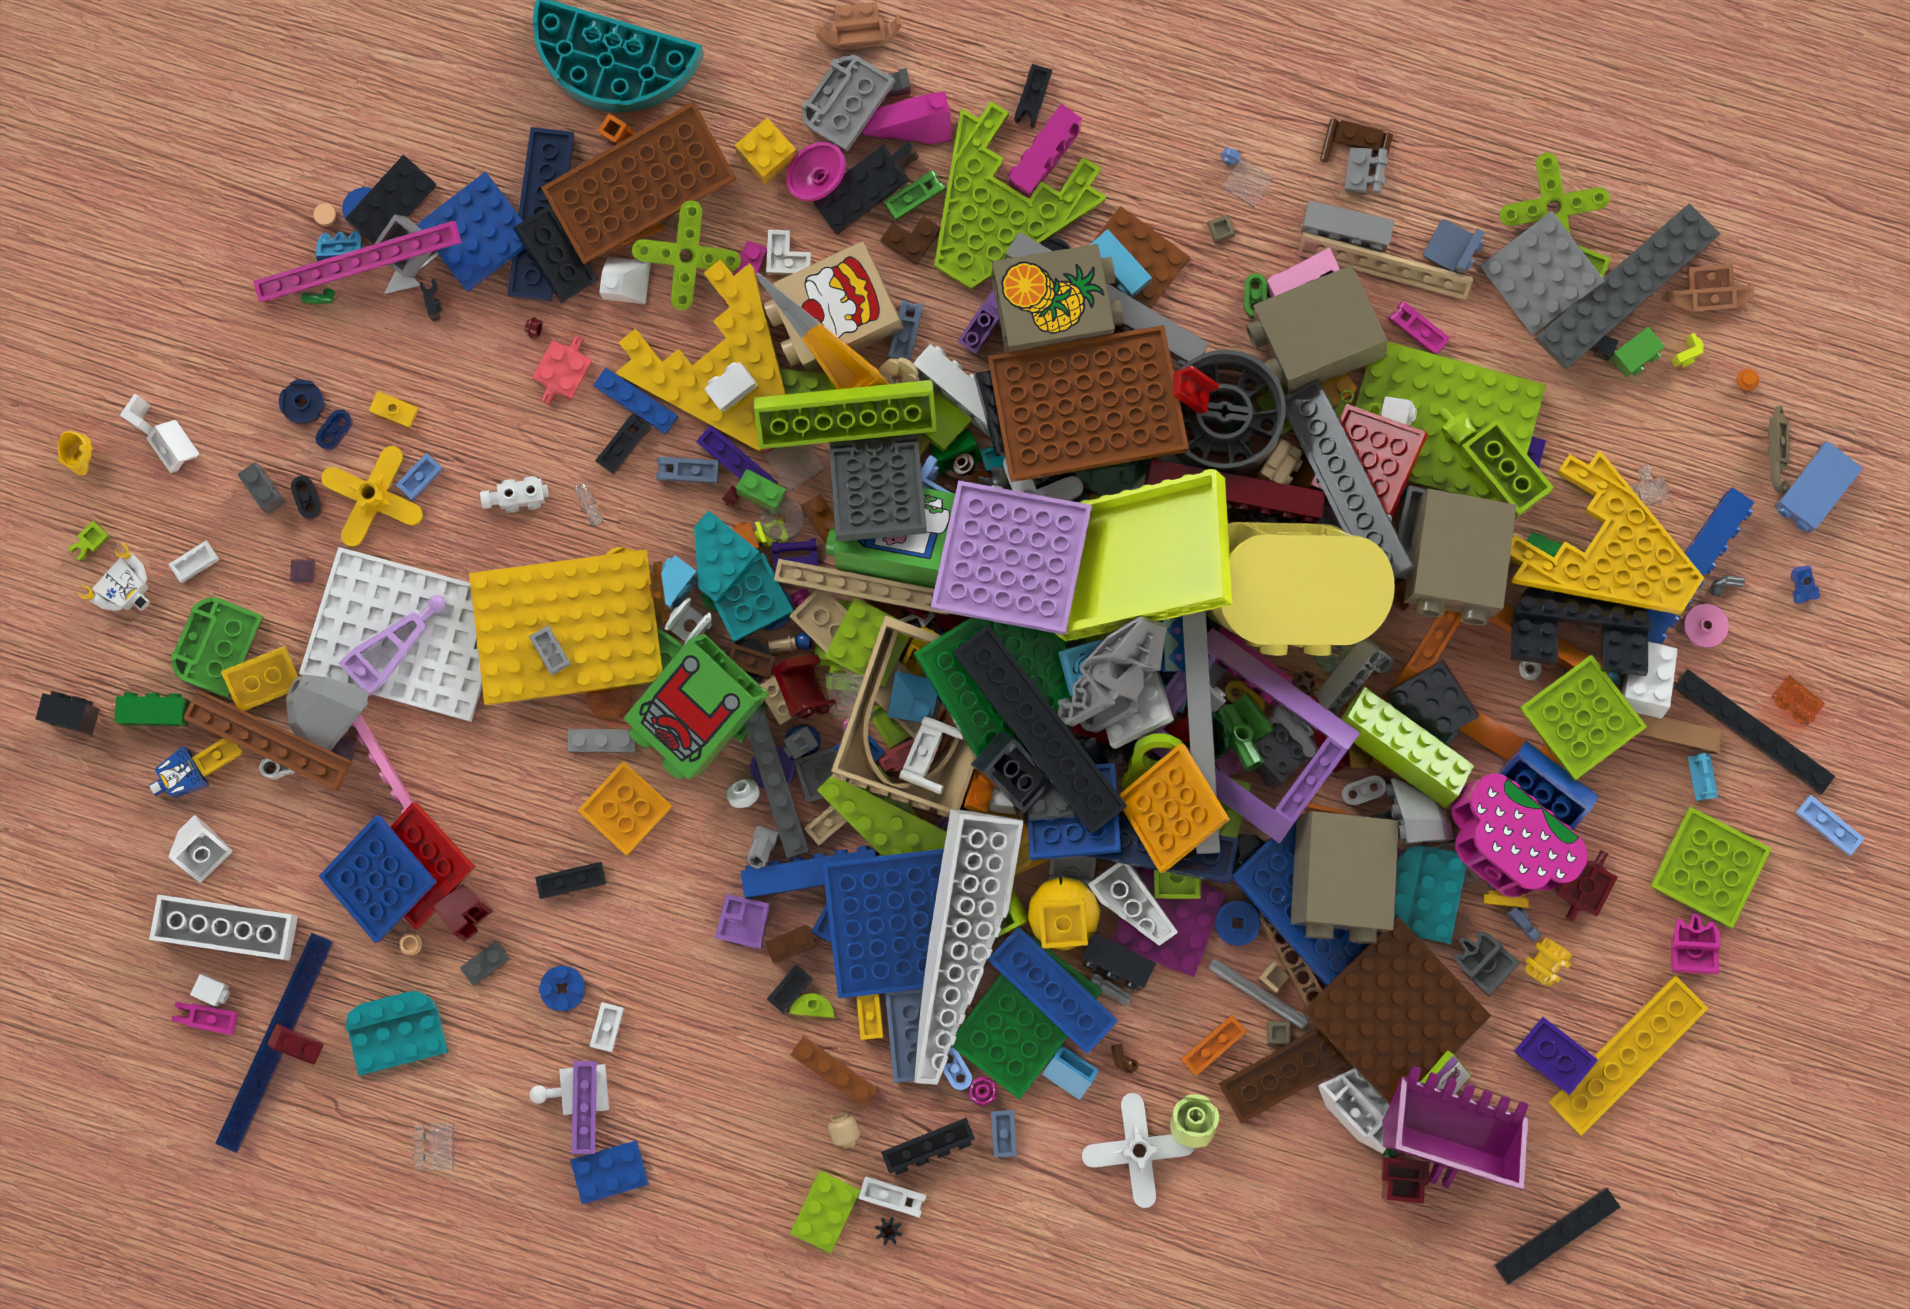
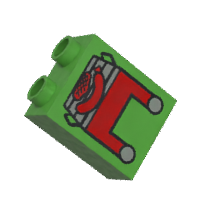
M703 634L687 641L623 719L632 726L629 734L636 743L648 749L653 746L665 757L662 760V765L669 774L678 779H682L685 776L689 780L703 773L770 694L711 639Z

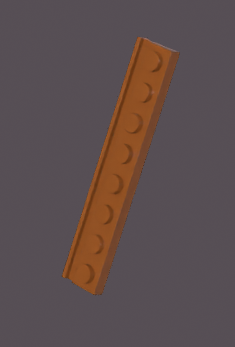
M200 690L196 691L197 695L195 699H192L183 717L184 720L331 789L339 791L348 773L347 770L353 763L352 761Z

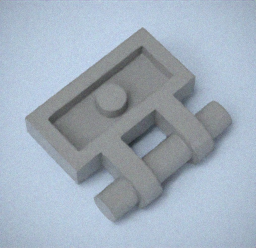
M1350 147L1344 187L1345 192L1367 193L1368 185H1373V192L1381 193L1382 185L1385 184L1384 170L1388 164L1386 149H1379L1378 156L1372 157V149ZM1371 166L1376 167L1375 175L1370 176Z

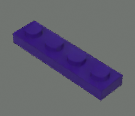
M711 425L696 441L699 446L716 460H719L724 467L740 480L746 469L775 484L778 483L777 480Z

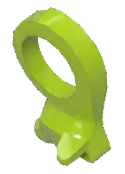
M1165 733L1150 734L1135 743L1133 756L1129 760L1128 771L1122 776L1121 787L1123 789L1129 787L1158 762L1145 756L1144 753L1149 749L1164 747L1173 750L1179 744H1183V742Z

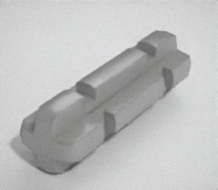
M1098 973L1093 974L1090 981L1099 987L1103 993L1114 1000L1116 998L1119 999L1118 1002L1123 1005L1129 1003L1132 997L1129 992L1121 991L1122 988L1107 979L1103 980V976Z

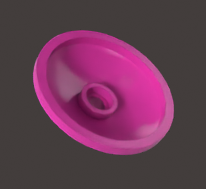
M816 142L803 148L793 158L787 170L786 184L789 191L802 201H815L830 194L839 185L845 173L846 160L843 152L830 142Z

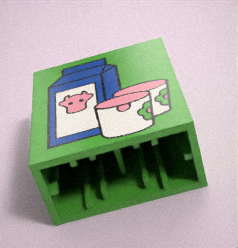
M923 488L927 534L836 542L835 529L831 528L826 542V554L835 557L836 568L839 571L935 589L955 494Z

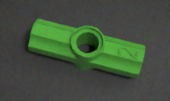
M1229 704L1217 710V716L1227 724L1229 749L1236 752L1245 771L1250 772L1262 766L1264 761L1252 740V729L1243 723L1235 706Z

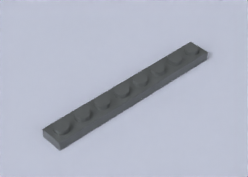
M761 704L745 723L788 859L807 853L809 850L763 704Z

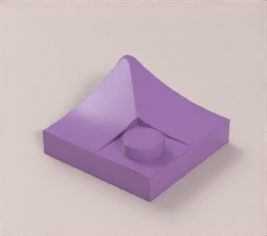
M726 894L715 938L762 950L771 904Z

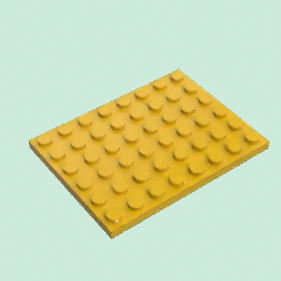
M647 550L469 573L485 706L653 683L662 673L663 668ZM546 626L550 627L571 663L570 666L551 676L529 638L530 635Z

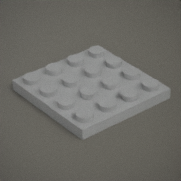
M1552 211L1480 265L1532 335L1536 334L1569 309L1575 302L1605 282Z

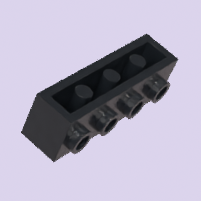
M967 1117L883 1150L881 1154L889 1174L894 1172L897 1176L907 1172V1166L916 1163V1166L919 1167L929 1163L928 1158L937 1155L939 1159L951 1154L950 1149L958 1146L959 1150L969 1147L972 1145L971 1141L975 1138Z

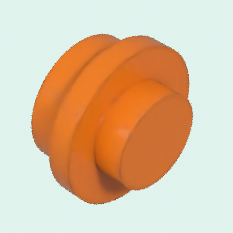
M1744 369L1737 375V385L1742 390L1751 391L1758 386L1759 376L1752 369Z

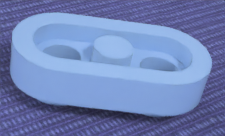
M950 1047L948 1054L953 1056V1062L946 1063L943 1072L952 1087L957 1090H964L970 1086L972 1075L958 1051ZM958 1074L965 1076L963 1083L957 1082L956 1077Z

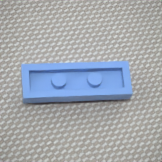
M1809 795L1795 812V814L1847 856H1851L1865 839L1812 795Z

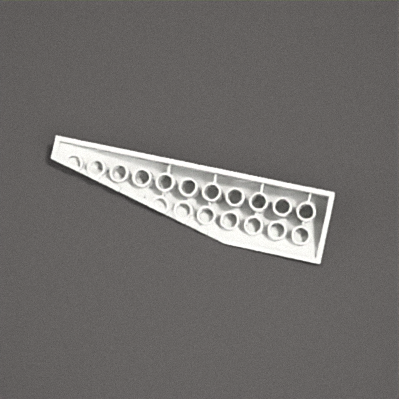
M950 810L926 960L917 1042L915 1083L937 1085L948 1059L949 1049L951 1045H954L957 1038L955 1036L966 1016L964 1015L965 1010L972 1001L984 972L983 967L986 959L991 955V947L995 937H998L1004 917L1006 918L1009 911L1023 820L973 811Z

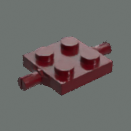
M1600 850L1595 861L1587 860L1586 866L1575 880L1559 887L1556 896L1564 899L1571 905L1569 912L1565 916L1566 919L1574 922L1579 910L1586 911L1595 917L1599 915L1618 876L1608 872L1603 866L1609 855L1604 853L1605 851Z

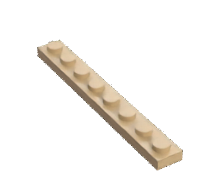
M1303 232L1297 255L1310 258L1330 247L1338 266L1348 267L1352 265L1354 270L1464 300L1467 299L1473 282V277L1307 232Z
M778 559L774 577L776 582L949 615L946 612L931 610L935 590L932 588Z

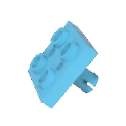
M1102 640L1058 652L1070 695L1074 694L1072 686L1083 675L1079 667L1102 643Z

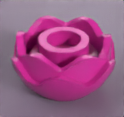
M982 1076L971 1082L968 1095L977 1105L985 1106L994 1101L997 1088L992 1080Z

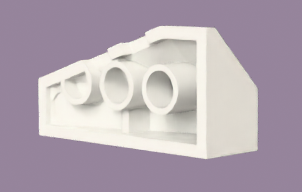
M1117 863L1088 884L1103 905L1137 928V930L1159 946L1178 933L1132 865Z

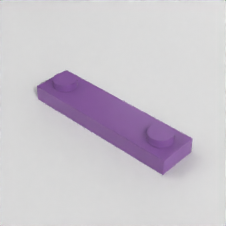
M597 1061L573 1062L572 1154H595Z

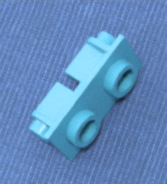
M1703 753L1689 756L1688 762L1695 801L1718 798L1711 755Z

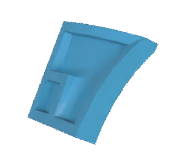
M895 671L887 717L922 723L924 716L933 719L937 693L928 678Z

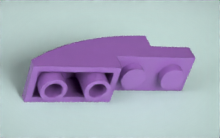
M994 289L958 340V343L977 354L1000 323Z

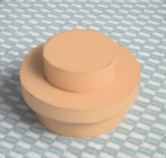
M415 933L403 935L399 942L401 951L406 955L419 953L422 948L421 937Z

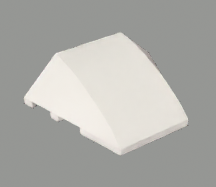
M1352 1069L1318 1085L1326 1108L1359 1142L1380 1153H1384L1386 1148L1383 1147L1382 1120L1389 1105L1355 1069Z

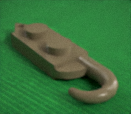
M1781 405L1776 406L1773 417L1769 418L1768 456L1771 462V482L1773 488L1778 493H1785L1788 488V481L1785 480L1783 486H1781L1780 471L1785 470L1787 464H1789V421L1786 420Z

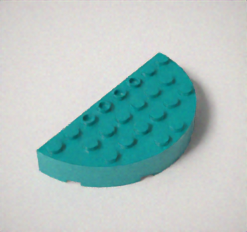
M553 0L535 1L533 11L534 40L547 72L566 94L594 109L621 113L640 111L656 106L679 92L693 77L703 59L704 51L700 44Z

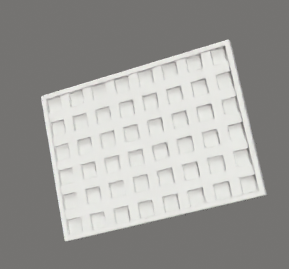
M338 547L299 674L328 677L362 689L338 663L355 647L412 612L419 615L428 606V601L433 595H441L446 600L445 609L438 613L434 612L424 621L427 625L425 630L388 680L372 695L472 722L482 689L470 583ZM413 621L394 634L405 643L417 627V624ZM388 637L361 655L381 675L399 651V648Z

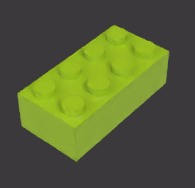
M1498 419L1463 444L1459 451L1500 502L1516 505L1515 520L1548 496L1554 489L1552 484Z

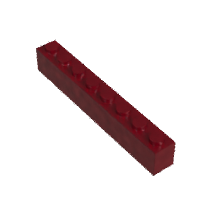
M1151 459L1147 463L1144 485H1155L1163 480H1175L1182 478L1184 475L1203 473L1207 469ZM1219 472L1225 478L1227 507L1228 505L1235 506L1236 510L1248 512L1250 509L1256 510L1258 514L1270 516L1271 513L1280 515L1279 518L1285 520L1298 518L1301 519L1302 523L1314 524V522L1322 518L1325 493L1323 491Z

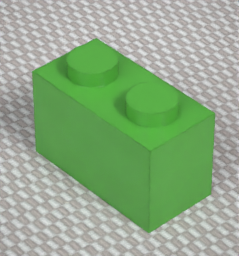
M1648 326L1614 352L1613 357H1610V359L1626 378L1631 374L1636 376L1645 369L1643 366L1648 361L1653 363L1662 356L1660 352L1665 346Z
M746 469L736 487L738 496L775 515L787 496L785 488Z

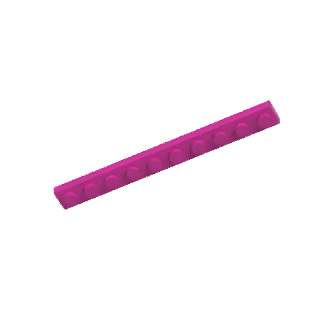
M451 221L253 282L259 302H266L461 243L456 221Z

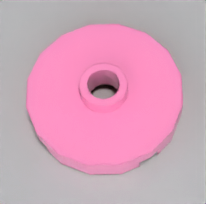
M1699 604L1690 609L1683 621L1684 635L1694 646L1700 648H1712L1725 639L1729 629L1728 618L1724 612L1711 604ZM1704 622H1708L1710 624L1709 629H1706L1704 627Z

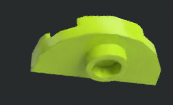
M810 993L797 998L792 1004L789 1014L834 1018V1009L825 997Z

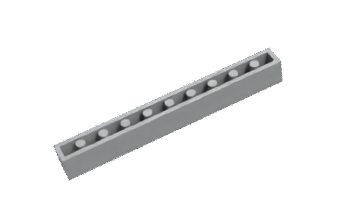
M1019 232L1006 252L1005 259L1051 252V250ZM1106 284L1109 300L1120 299L1124 324L1118 326L1121 332L1164 325L1170 356L1177 361L1181 368L1193 358L1204 354L1209 343L1111 285Z

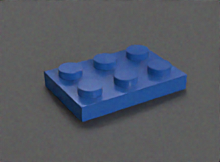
M637 1140L570 1160L582 1204L649 1185Z

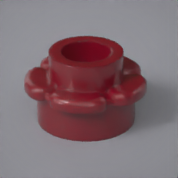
M532 317V319L526 321L524 331L528 337L538 338L541 334L543 323L536 317Z
M731 485L722 500L727 503L726 506L730 503L734 506L740 496L737 495L736 488Z

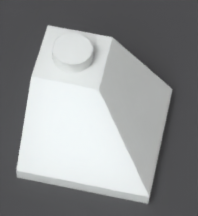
M608 256L601 276L599 293L602 299L646 304L651 262Z
M194 815L178 830L168 857L201 883L233 851L207 824Z

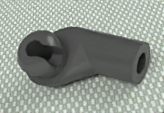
M1726 575L1713 581L1711 584L1712 594L1723 595L1724 587L1728 586L1742 588L1745 580L1740 576Z

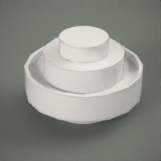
M743 779L732 784L728 788L726 796L731 806L744 808L756 802L759 798L760 790L755 781Z

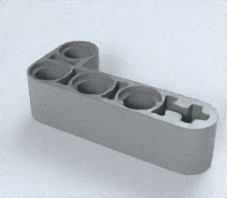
M1366 638L1353 647L1314 696L1318 698L1321 706L1336 716L1374 670L1380 674L1387 673L1393 667L1394 659L1380 646Z

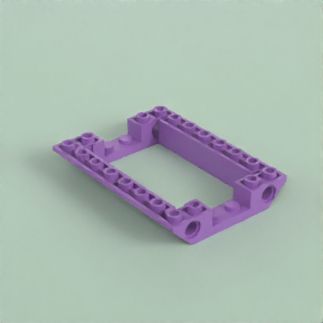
M1212 628L1207 633L1209 670L1217 658L1327 738L1275 810L1215 767L1217 799L1280 844L1360 733ZM1186 671L1177 672L1165 688L1173 719L1187 699ZM1166 724V725H1164V726H1161V727H1159V728H1157V729H1155V730H1153V731H1151V732H1149V733H1147V734H1145V735H1143V736L1137 738L1136 740H1140V739L1143 738L1144 736H1147V735H1150V734H1161V733H1165V734L1170 735L1169 733H1167V732L1164 730V728H1165L1168 724ZM1164 747L1150 749L1161 758L1172 751Z

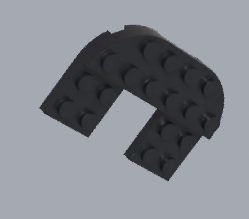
M1528 587L1519 597L1512 615L1511 660L1556 665L1558 661V622L1601 628V671L1647 676L1648 633L1651 628L1649 617L1644 608L1535 587Z

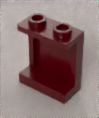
M818 654L784 659L772 668L791 717L801 716V718H806L814 713H817L818 716L828 713L830 707L836 704L835 699H825L814 671V667L821 663Z

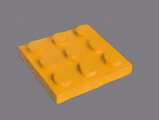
M623 761L577 811L628 856L673 806Z

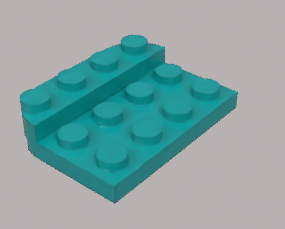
M1415 845L1404 850L1398 857L1394 918L1399 916L1420 938L1451 944L1466 871V865L1460 860L1457 852Z
M409 991L366 1002L356 1006L347 1015L346 1031L349 1033L358 1076L448 1053L438 1006L435 1000L423 992Z

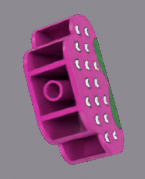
M1497 773L1488 774L1466 785L1452 803L1453 819L1461 829L1455 841L1458 857L1466 866L1506 897H1519L1534 890L1549 891L1575 880L1586 866L1588 853L1583 840L1572 831L1570 826L1559 821L1552 811L1542 807L1535 797L1525 793L1518 783L1504 775Z

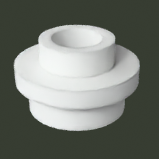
M1522 661L1518 668L1519 674L1526 680H1534L1541 673L1540 663ZM1526 666H1531L1533 668V672L1528 673L1526 671Z

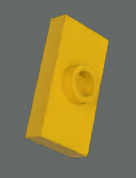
M377 391L369 412L410 429L419 408Z

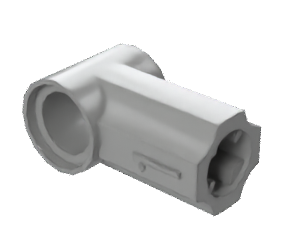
M757 826L752 840V847L747 857V862L750 863L751 867L759 869L766 866L771 851H774L779 831Z

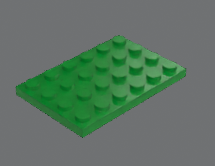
M1031 935L1030 938L1042 948V943ZM1042 948L1095 999L1099 997L1102 993L1100 988L1050 949ZM1001 973L957 1030L955 1035L957 1038L954 1045L951 1046L1020 1100L1068 1036Z

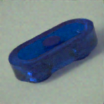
M345 410L334 411L317 432L316 443L323 450L335 449L352 427L353 420L351 415ZM345 419L344 425H338L339 420ZM327 437H332L330 443H325Z

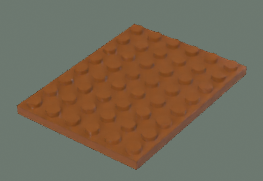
M1164 325L988 356L1010 483L1189 452L1180 401L1172 395L1174 371Z

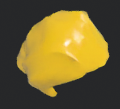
M72 431L62 433L57 443L58 462L62 466L70 468L77 475H85L89 470V462L92 456L91 440L85 434Z

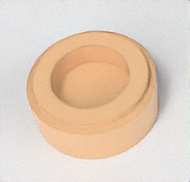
M320 204L314 210V219L320 226L329 227L335 223L337 213L331 205Z

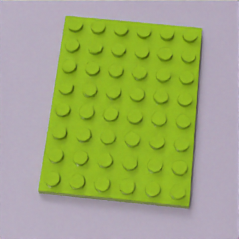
M1388 341L1386 357L1367 365L1355 407L1365 410L1372 402H1379L1383 405L1385 396L1411 400L1415 408H1417L1416 419L1411 422V427L1426 431L1428 436L1407 482L1434 490L1499 501L1459 451L1462 446H1459L1456 442L1443 435L1441 427L1447 422L1439 414V411L1445 407L1454 417L1465 412L1470 417L1471 424L1477 430V434L1498 419L1527 454L1546 384ZM1378 407L1371 409V413L1378 414L1380 412Z

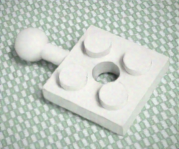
M605 1064L597 1065L596 1111L609 1110ZM573 1068L559 1069L561 1088L546 1089L541 1085H537L531 1089L530 1099L534 1103L541 1104L547 1098L562 1097L563 1115L573 1114Z

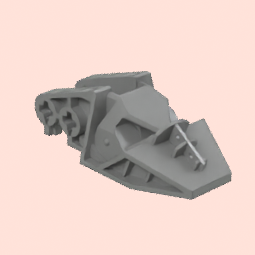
M1140 616L1108 635L1079 667L1083 675L1072 686L1074 691L1072 702L1065 698L1058 701L1060 707L1057 715L1064 724L1075 726L1080 723L1083 729L1097 733L1137 712L1136 699L1144 688V673L1160 671L1166 635L1165 624Z

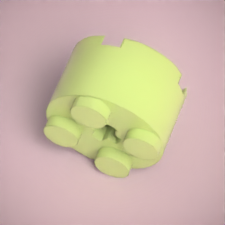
M1191 1094L1177 1102L1170 1121V1130L1175 1142L1190 1148L1205 1147L1214 1137L1219 1122V1112L1210 1102L1211 1100L1203 1095Z

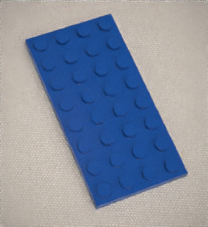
M1295 822L1280 844L1270 837L1231 875V878L1322 983L1327 986L1368 944L1349 942V930L1334 929L1333 939L1305 937L1306 926L1290 924L1296 836Z

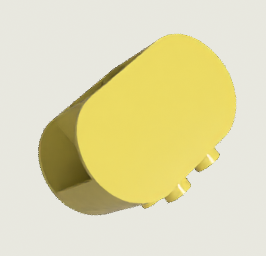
M1229 523L1228 539L1232 605L1206 610V615L1215 623L1246 639V645L1260 647V653L1287 655L1288 645L1303 647V653L1327 656L1331 655V645H1351L1360 642L1373 634L1381 626L1390 611L1394 598L1393 570L1386 554L1376 543L1364 537L1348 534L1334 525L1310 523Z

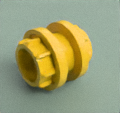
M1545 938L1542 943H1536L1535 947L1539 952L1535 958L1527 956L1525 961L1528 964L1524 969L1530 976L1550 987L1555 981L1559 983L1562 979L1557 974L1562 966L1569 969L1571 966L1569 960L1572 954L1552 939Z

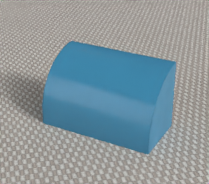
M1061 1045L1042 1075L1080 1100L1092 1084L1099 1070Z

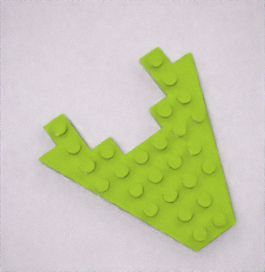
M990 101L980 118H977L963 108L960 110L934 264L935 269L969 290H973L991 278L992 261L1005 259L1006 252L1019 232L1037 243L1044 242L1105 202L1107 196L1091 187L1101 168L1082 157L1060 192L1041 181L1029 199L996 179L994 176L1003 164L1004 158L989 150L988 146L1009 116V112Z

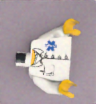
M121 543L126 550L123 553H119L114 548L116 556L120 557L117 562L98 581L92 590L87 585H81L87 588L86 595H81L78 592L77 595L82 599L89 598L91 603L105 610L119 611L124 608L128 611L134 605L140 611H143L150 604V601L143 596L149 588L146 584L147 575L143 563L133 553H129L127 544Z

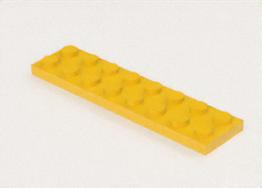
M1673 976L1594 1055L1598 1062L1572 1094L1568 1096L1560 1089L1547 1103L1579 1136H1582L1709 1008L1677 976Z

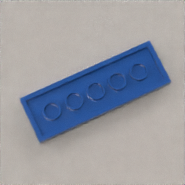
M1019 926L987 959L1086 1054L1118 1022L1107 1009Z

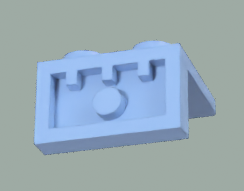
M929 455L921 469L923 488L949 492L934 483L939 474V467H937V459Z

